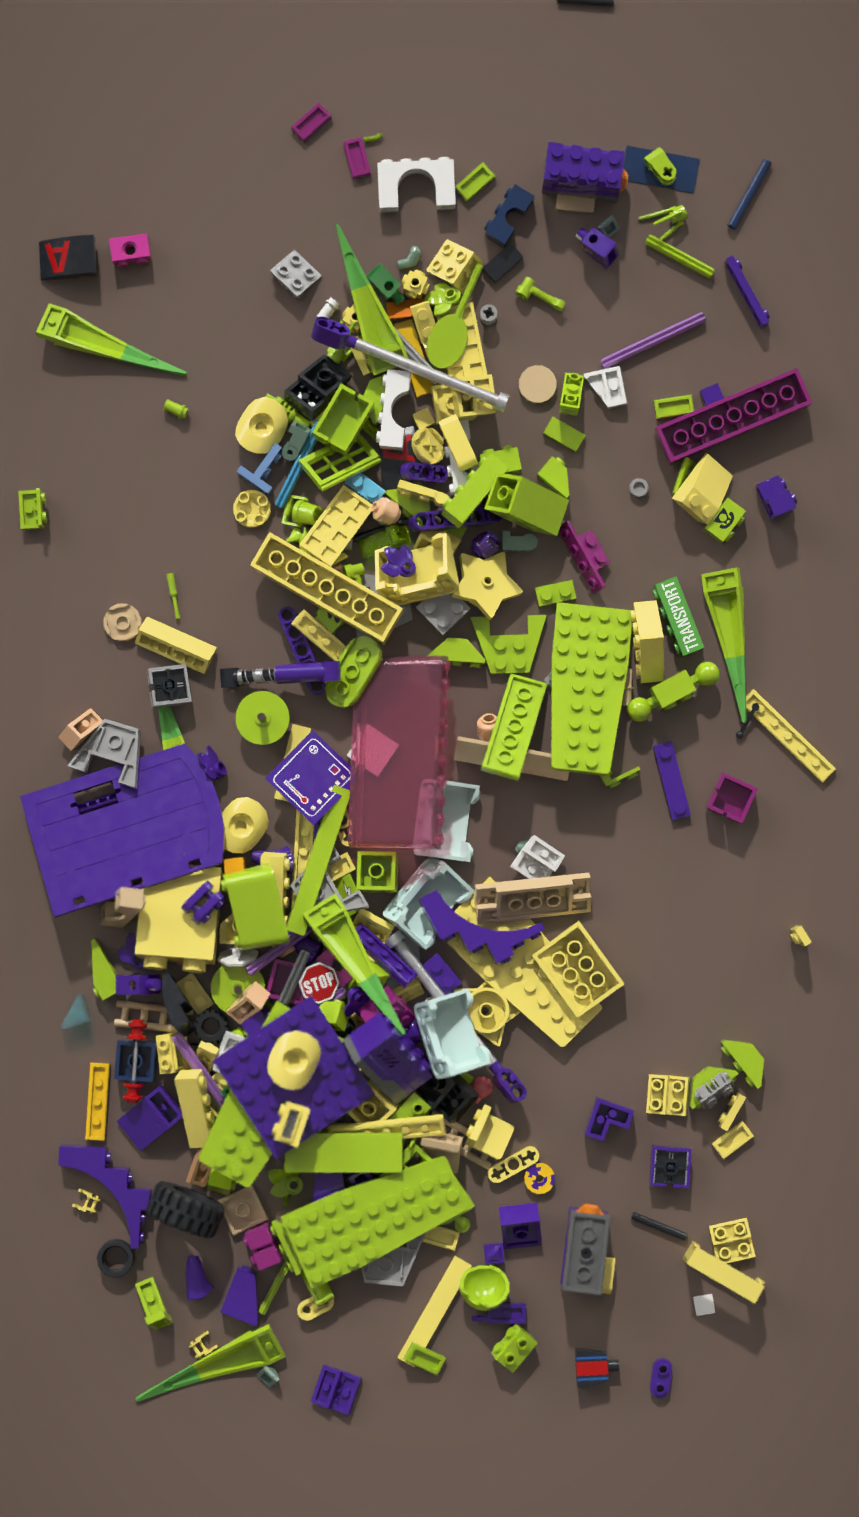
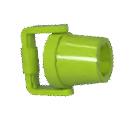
M290 495L285 505L282 523L301 528V525L304 524L314 525L322 515L323 509L320 506L308 503L309 499L306 497ZM291 512L294 523L288 522Z

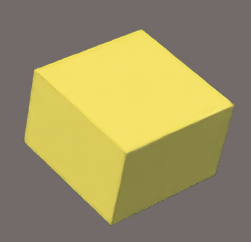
M428 407L412 414L418 429L423 427L429 428L435 425Z

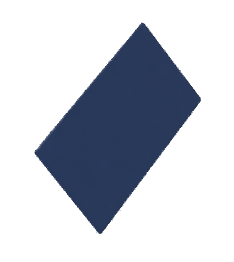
M633 146L626 147L623 168L628 173V181L694 193L700 159L665 152L670 162L676 168L675 181L673 184L665 186L660 183L643 160L654 150ZM664 172V176L668 175L670 177L671 173L666 174V172Z

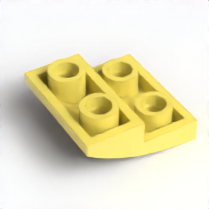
M649 1074L646 1113L687 1116L690 1077Z
M747 1218L709 1226L713 1249L717 1259L728 1264L756 1257Z

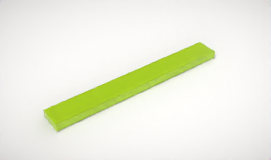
M336 785L333 786L332 791L342 797L322 816L286 925L288 932L302 937L305 935L308 926L303 913L315 905L352 792Z

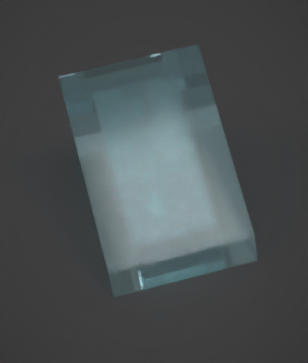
M78 993L60 1026L61 1029L92 1021L84 994Z

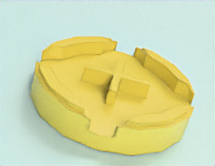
M423 427L418 429L412 437V449L417 459L424 464L433 465L443 459L445 449L443 450L444 441L441 435L433 428Z

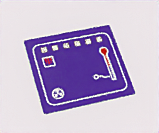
M311 731L266 777V780L307 820L315 825L342 797L332 791L333 786L336 785L348 790L360 778V775L317 733Z

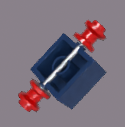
M132 1019V1023H128L132 1031L131 1034L127 1035V1038L133 1040H117L114 1079L130 1080V1083H124V1086L127 1088V1094L123 1095V1099H126V1103L136 1104L138 1100H142V1096L139 1095V1089L143 1087V1084L138 1083V1081H155L157 1044L151 1041H141L147 1039V1036L143 1035V1029L148 1026L142 1019Z

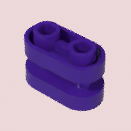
M209 881L203 883L181 906V909L186 914L190 911L194 913L192 920L197 925L200 923L205 924L211 918L210 913L214 909L219 910L225 903L223 901L225 896L220 891L215 894L211 892L214 886ZM206 897L208 901L201 908L197 905Z

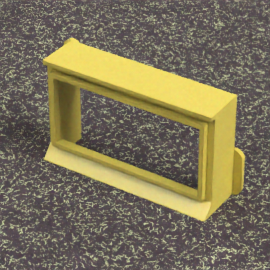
M692 1241L682 1258L684 1262L751 1302L756 1303L765 1287L763 1285L765 1282L759 1277L755 1280L751 1279L700 1249L701 1246Z

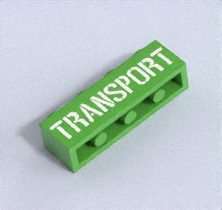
M677 576L655 584V590H652L655 600H659L661 604L659 611L662 618H666L668 622L666 629L669 636H673L675 640L673 647L676 654L684 657L704 649Z

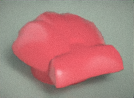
M485 1076L476 1077L471 1084L480 1095L475 1101L476 1104L493 1092V1084L490 1078H485Z

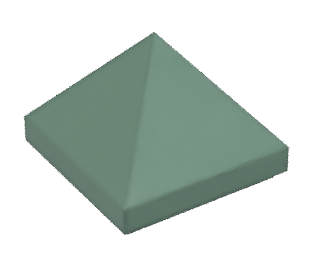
M611 215L598 226V229L602 234L610 238L620 227L614 216Z
M265 1366L256 1374L269 1388L280 1380L276 1369Z

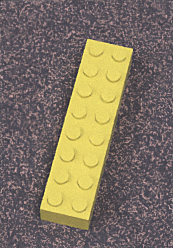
M270 532L250 564L251 568L383 645H385L404 612L403 608Z

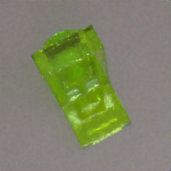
M392 525L385 528V531L359 540L358 544L363 559L375 556V550L386 546L396 548L412 544L406 525Z

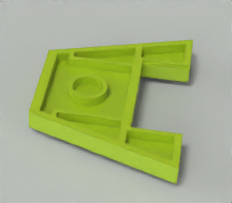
M528 615V634L490 635V620L486 616L470 617L491 674L530 672L547 615Z

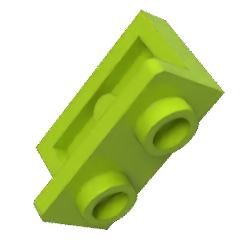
M40 488L18 491L21 530L43 529L44 523H47V513L43 511V504H46V494L42 493Z

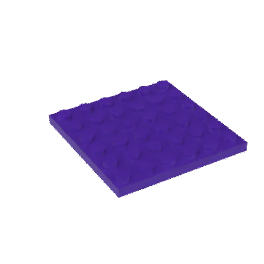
M312 996L306 998L213 1059V1062L276 1159L295 1147L274 1140L275 1135L272 1134L275 1123L279 1124L281 1118L278 1115L281 1104L285 1105L286 1101L310 1109L299 1141L300 1144L374 1095L371 1087ZM299 1031L309 1034L318 1041L321 1055L308 1083L302 1088L290 1090L282 1088L273 1081L268 1073V1061L272 1049L280 1037L285 1033ZM290 1109L281 1135L282 1137L291 1138L299 1111Z

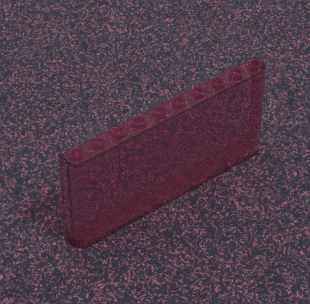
M382 657L379 667L361 697L353 705L348 844L350 848L441 850V845L444 842L442 834L444 815L442 813L443 806L445 805L443 787L446 785L444 768L447 764L445 756L447 738L445 735L448 728L446 710L449 708V700L447 698V690L450 687L448 671L450 670L449 657Z

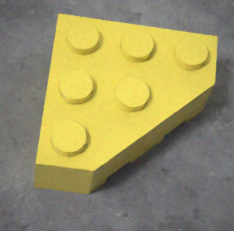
M657 601L634 602V610L630 611L631 622H634L633 634H635V637H633V647L637 649L635 650L636 661H638V664H635L636 676H640L641 683L664 681V637Z

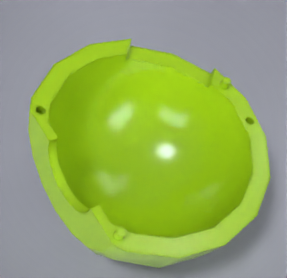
M492 1265L470 1267L463 1273L460 1279V1293L471 1307L480 1311L496 1309L503 1304L509 1293V1281L499 1268Z

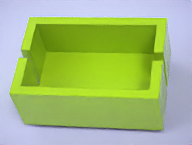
M340 384L314 428L312 437L326 446L330 443L331 449L347 456L374 409V402L361 394L357 397L358 402L355 401L356 392Z

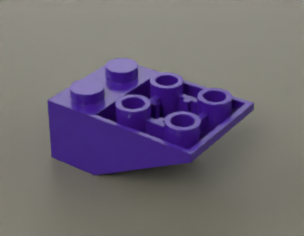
M161 1084L118 1119L117 1122L141 1151L180 1120L183 1115L181 1107Z

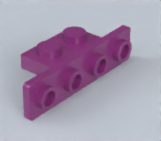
M570 521L564 522L560 526L559 534L586 579L589 588L595 594L606 587L597 570L610 564V561L592 530L578 536Z

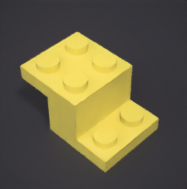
M492 374L458 378L495 393ZM444 385L431 386L436 425H438V421L454 414L457 415L459 420L468 419L470 421L480 415L497 413L494 410L495 406Z

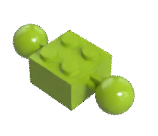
M703 662L697 666L695 674L690 677L687 671L684 670L649 689L652 697L648 699L638 697L629 702L627 706L628 716L633 721L643 722L650 717L652 709L656 707L659 710L664 708L667 711L677 705L676 701L681 699L684 702L694 696L693 692L696 691V686L700 684L712 686L718 681L720 676L718 667L712 662Z

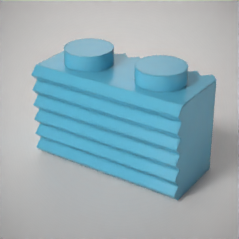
M362 473L345 481L346 487H349V489L371 504L385 496L386 491Z

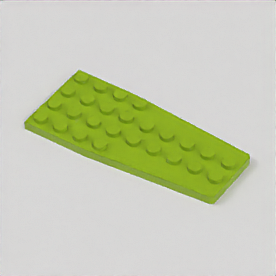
M560 602L556 604L551 657V768L553 770L603 776L608 775L610 772L629 664L632 628L631 610Z
M276 1001L262 1027L290 1010V1008ZM230 1088L198 1158L200 1162L237 1183L250 1187L272 1155V1152Z
M439 1156L404 1168L402 1172H393L335 1192L280 1217L310 1287L313 1289L367 1265L455 1217L467 1209V1204L447 1158Z

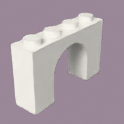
M440 157L438 160L420 158L419 161L401 159L400 162L385 159L377 163L380 212H399V184L406 176L414 173L426 175L434 183L436 210L455 209L454 159L449 157Z

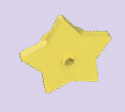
M504 552L484 560L464 553L459 556L462 580L459 583V590L453 593L452 597L469 601L472 605L478 607L488 620L493 618L501 601L522 594L523 590L507 575Z
M485 981L478 988H468L474 1000L468 1011L475 1033L480 1034L499 1047L505 1024L519 1014L520 1011L510 1004L501 992L493 989ZM454 989L453 993L464 989ZM483 1007H486L488 1009V1013L486 1015H483L481 1013V1009Z

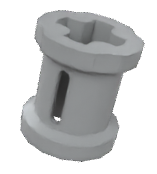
M487 304L482 307L480 311L482 323L491 325L496 321L497 309L493 305ZM488 311H490L492 315L490 316V318H486V314L488 313Z

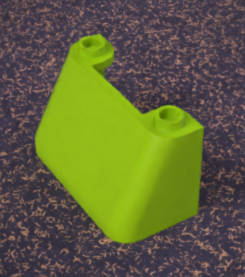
M263 864L223 874V880L220 883L222 891H226L230 899L237 929V936L234 937L236 948L243 951L289 942L288 930L272 867L269 864Z

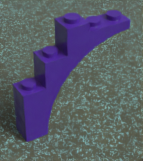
M437 890L418 900L439 941L444 939L447 942L455 938L454 933L457 932L467 953L472 951L474 954L484 949L482 945L485 944L495 964L500 962L503 965L511 961L510 956L514 955L511 949L512 946L514 949H517L525 944V939L530 937L531 940H534L541 936L540 931L544 930L542 923L514 931H496L482 928L456 914L445 903Z
M60 1145L58 1166L71 1167L88 1173L101 1181L113 1193L127 1218L130 1231V1248L138 1249L140 1244L144 1243V1232H141V1226L145 1224L146 1213L142 1211L147 1210L152 1189L129 1187V1184L132 1185L133 1173H130V1168L108 1167L107 1164H110L111 1152H108V1147Z

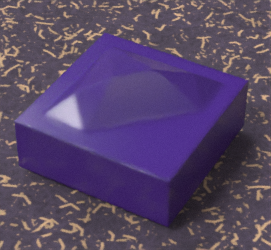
M503 1242L484 1244L485 1264L505 1263Z

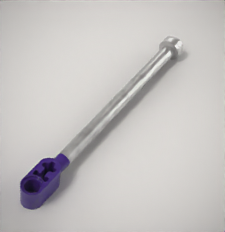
M317 317L311 337L316 342L336 350H343L348 346L495 406V411L502 414L506 408L510 395L502 392L500 395H497L349 335L350 329L346 325L329 318Z
M400 930L384 941L390 949L394 947L407 965L418 974V979L433 998L446 995L403 941L405 936ZM476 1034L479 1046L483 1045L485 1048H487L486 1045L479 1038V1036ZM490 1052L491 1063L487 1064V1067L494 1074L493 1082L508 1102L514 1104L523 1100L527 1095L525 1086L511 1069L503 1068ZM503 1075L506 1076L505 1081H502L501 1079ZM513 1089L519 1091V1098L513 1096Z

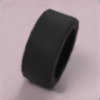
M120 1239L106 1242L100 1248L97 1255V1264L101 1272L114 1278L128 1273L135 1260L134 1250L130 1248V1244ZM120 1247L126 1252L127 1262L124 1267L114 1270L107 1266L104 1257L108 1249Z

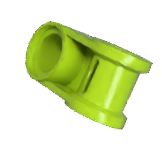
M658 147L643 158V160L660 183L668 186L675 181L676 168L670 162L665 152ZM664 172H666V174L671 173V176H664Z

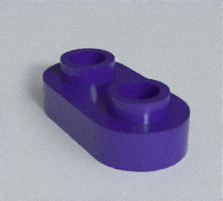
M665 1358L655 1360L652 1366L650 1391L657 1398L667 1396L670 1390L672 1365ZM665 1366L666 1371L660 1372L659 1368ZM662 1385L664 1387L663 1390L657 1391V1386Z

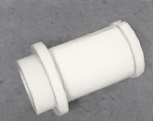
M330 297L329 300H326L327 303L317 314V317L330 318L334 311L339 309V303Z

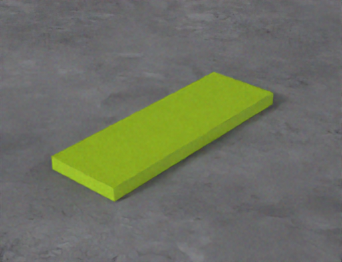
M510 674L481 771L519 781L547 683Z
M315 1133L300 1143L298 1147H294L285 1153V1173L402 1172V1133Z

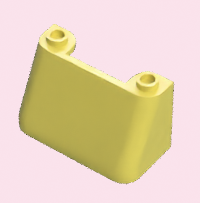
M447 533L436 534L432 537L431 546L411 550L413 554L412 561L416 565V571L411 577H402L400 575L391 577L385 574L381 567L388 562L384 552L386 547L375 550L376 591L380 596L400 606L457 592L459 590V580L451 540Z

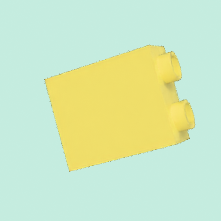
M221 867L207 868L141 889L144 890L143 896L146 897V904L139 912L135 955L138 959H144L143 968L165 970L167 969V961L183 962L182 971L205 973L206 964L215 965L220 909H214L210 913L211 918L205 924L200 923L197 925L192 920L194 913L190 911L186 914L181 909V906L206 881H209L214 886L211 890L213 894L218 891L222 893L220 881L223 880L222 875L224 873ZM205 897L197 906L201 908L208 899Z

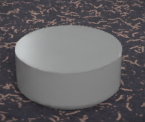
M641 478L634 479L629 486L630 494L635 498L644 497L649 489L648 483Z

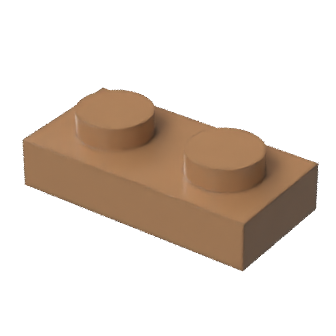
M197 1148L186 1182L205 1187L212 1168L200 1162L198 1157L202 1148Z

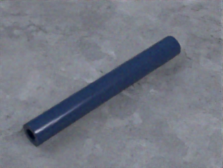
M763 159L727 226L735 230L768 172L772 164L769 160Z

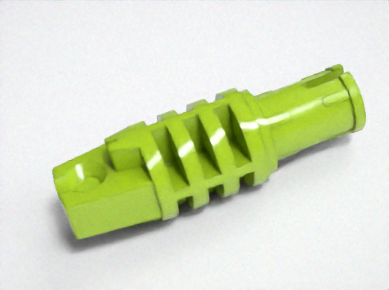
M270 394L265 396L276 400L285 408L288 423L291 424L295 420L307 427L311 426V421L300 415L298 410L279 396L277 398Z

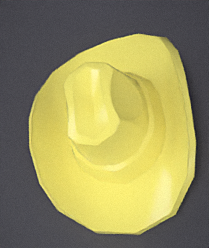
M267 397L255 399L248 405L236 426L235 436L239 444L246 450L256 454L268 453L275 443L279 444L287 429L288 417L285 408L274 399Z
M248 797L237 798L222 812L224 849L232 853H245L251 850L262 838L267 830L269 819L266 810L259 802Z
M299 1031L285 1033L280 1037L273 1047L268 1061V1073L273 1081L282 1088L290 1090L302 1088L307 1084L320 1059L321 1049L318 1041L309 1034Z

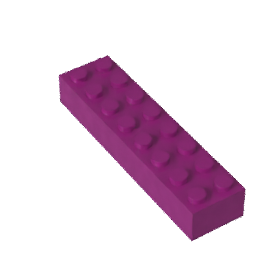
M798 368L659 425L654 431L667 462L671 465L683 460L685 457H691L808 408L812 401Z

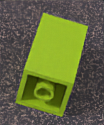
M496 473L484 509L532 532L557 536L569 499L524 477Z

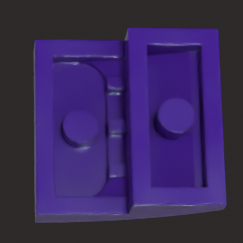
M323 1365L311 1402L324 1408H331L345 1415H350L362 1377Z

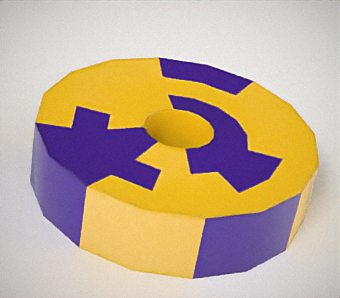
M541 1162L534 1163L527 1168L524 1181L531 1192L544 1194L553 1187L555 1174L547 1164ZM542 1175L543 1180L540 1182L537 1181L536 1176Z

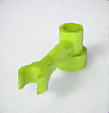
M526 277L523 283L517 287L515 294L523 300H528L530 295L533 294L560 312L565 307L566 303L536 288L534 286L535 281L529 277Z
M362 563L342 566L345 576L354 579V581L361 585L363 584L361 575L365 574Z

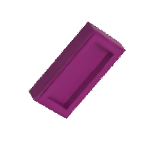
M318 102L291 129L305 142L327 123L332 116Z
M362 138L344 141L343 145L352 178L357 179L371 175Z

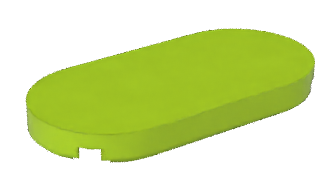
M361 636L352 639L348 643L338 660L340 661L341 680L326 681L325 683L326 697L331 704L347 708L359 700L382 660V650L376 640L367 636Z

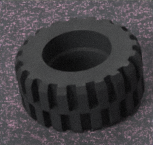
M159 1181L155 1185L146 1208L147 1214L155 1220L191 1235L212 1238L216 1235L225 1212L224 1205L219 1201L193 1189L167 1181Z

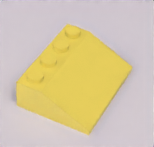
M579 920L532 955L577 1018L624 985V981Z

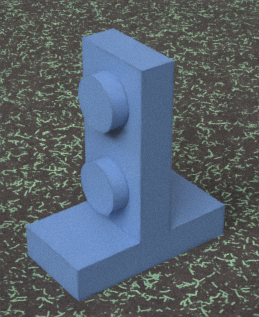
M275 443L254 474L243 466L239 467L236 471L237 474L269 496L273 488L262 479H266L270 475L273 463H278L282 458V447Z

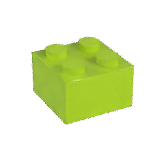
M358 851L356 890L369 893H398V853Z

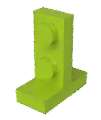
M150 1277L135 1284L147 1316L145 1317L147 1325L154 1330H158L172 1324V1317L167 1313L155 1278Z

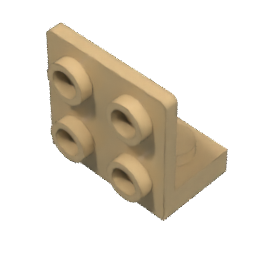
M450 1134L422 1137V1149L432 1159L445 1156L452 1172L457 1174L463 1137Z

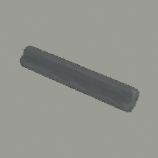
M304 950L300 951L278 1000L283 1005H288L310 957V953Z

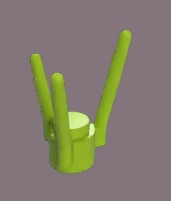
M680 205L641 216L638 220L641 221L668 213V216L653 223L654 226L668 220L673 224L676 223L660 238L663 241L678 227L684 225V220L688 219L685 208Z
M353 321L351 326L349 327L350 333L356 325L355 321ZM329 347L326 356L339 364L341 361L345 362L353 352L350 349L344 354L345 349L336 350Z

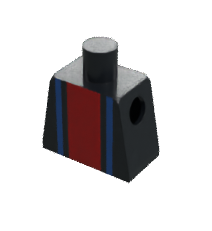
M575 1348L578 1388L607 1382L608 1372L619 1371V1360H607L606 1351Z

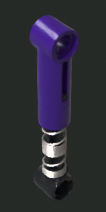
M340 661L276 665L274 669L269 668L268 670L264 668H256L252 671L240 670L239 668L220 669L221 688L240 687V685L246 682L249 684L255 682L257 684L272 681L277 684L337 681L341 680Z

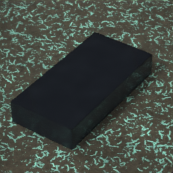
M510 243L482 269L495 283L520 262L523 256Z

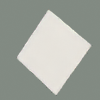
M712 1294L693 1297L696 1316L715 1313Z

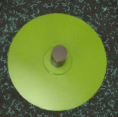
M258 691L251 693L241 701L236 711V725L240 734L249 742L257 745H268L276 742L285 734L289 725L290 716L285 702L271 692Z
M250 963L244 966L231 967L223 965L214 974L211 982V994L216 1005L226 1012L242 992L255 981L265 989V982L260 971L252 976L246 971V967Z

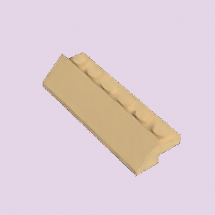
M458 736L454 760L482 765L489 742ZM528 749L521 773L564 781L568 780L569 772L557 771L551 768V753Z
M580 873L476 884L474 903L477 924L591 912L590 874Z

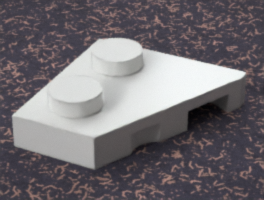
M620 366L584 374L586 380L608 408L627 404Z

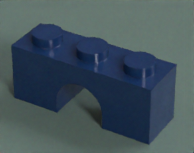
M516 184L512 189L509 187L504 195L506 200L502 205L499 203L494 211L496 216L493 221L489 220L484 228L486 230L485 237L505 248L515 230L514 227L507 223L506 216L512 212L525 216L535 196Z

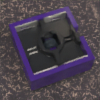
M652 1145L650 1186L666 1187V1184H672V1187L689 1188L692 1149Z

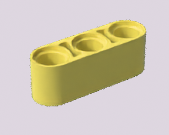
M454 414L438 421L460 472L476 466L478 461L457 415Z

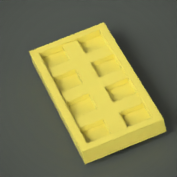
M473 302L467 303L461 317L466 323L468 332L465 349L460 358L453 365L447 367L448 375L455 378L487 375ZM458 305L452 306L449 312L437 316V321L446 315L455 314Z
M343 485L299 544V547L319 561L332 567L372 513V504Z

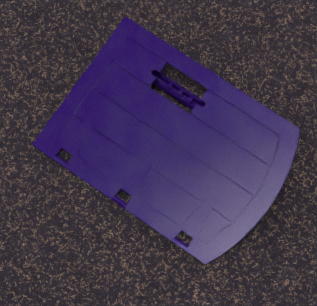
M185 743L139 758L137 789L118 783L124 765L119 764L20 796L55 918L115 899L116 891L120 887L132 889L149 888L222 864L224 823L220 802L211 779L205 774V768L201 766L197 756ZM110 782L113 783L115 790L113 793L82 803H78L75 800V793ZM200 860L202 865L190 868V862ZM142 878L143 884L132 887L131 881ZM81 897L85 898L86 902L78 905L74 904L73 900Z

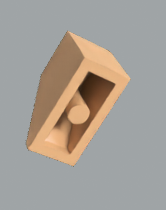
M90 708L68 724L58 738L72 751L83 743L103 720Z
M255 981L242 992L226 1013L241 1025L262 1009L270 993Z

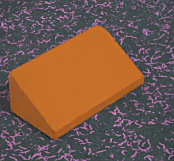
M424 299L404 300L399 305L395 302H386L387 315L390 321L413 319L410 306L422 303Z

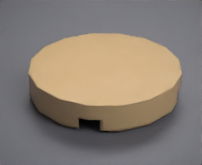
M542 365L528 367L519 379L521 395L531 403L541 404L548 401L556 390V378L553 372Z
M116 604L107 611L103 619L104 629L112 639L126 642L137 636L142 625V618L133 606Z

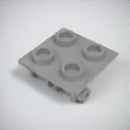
M295 250L269 271L273 274V278H276L282 286H285L286 290L289 289L294 298L297 297L298 299L302 297L303 292L322 276Z
M726 1071L720 1072L713 1077L720 1087L710 1079L716 1090L713 1091L707 1082L705 1084L711 1093L705 1085L696 1089L697 1092L694 1095L698 1100L702 1098L700 1103L704 1110L707 1107L708 1109L713 1108L718 1103V1099L723 1096L726 1098L734 1092L735 1085L732 1079L727 1080L730 1077Z

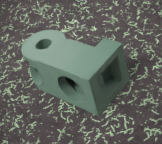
M295 420L288 431L293 435L282 449L283 457L289 461L297 458L311 431V428Z
M510 531L502 532V552H532L537 547L538 540L533 534L510 536Z

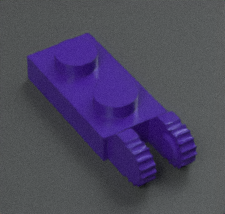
M503 1303L496 1309L488 1310L487 1316H472V1321L526 1324V1303Z

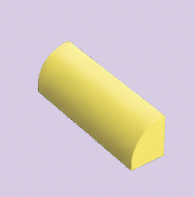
M146 617L135 640V644L180 664H186L187 667L203 674L207 671L217 648L149 617Z

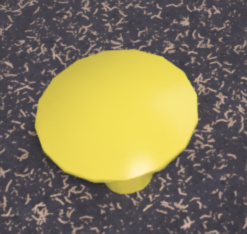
M247 490L241 492L236 498L233 512L236 520L241 525L255 528L263 525L268 520L271 513V504L262 492Z

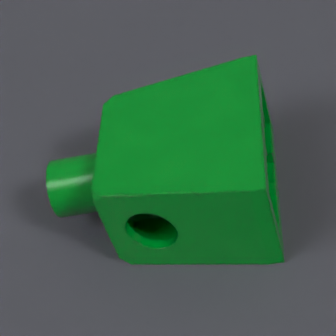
M380 263L367 276L373 290L385 301L391 298L399 305L405 299V296L398 290L401 284ZM385 284L390 286V291L385 289Z

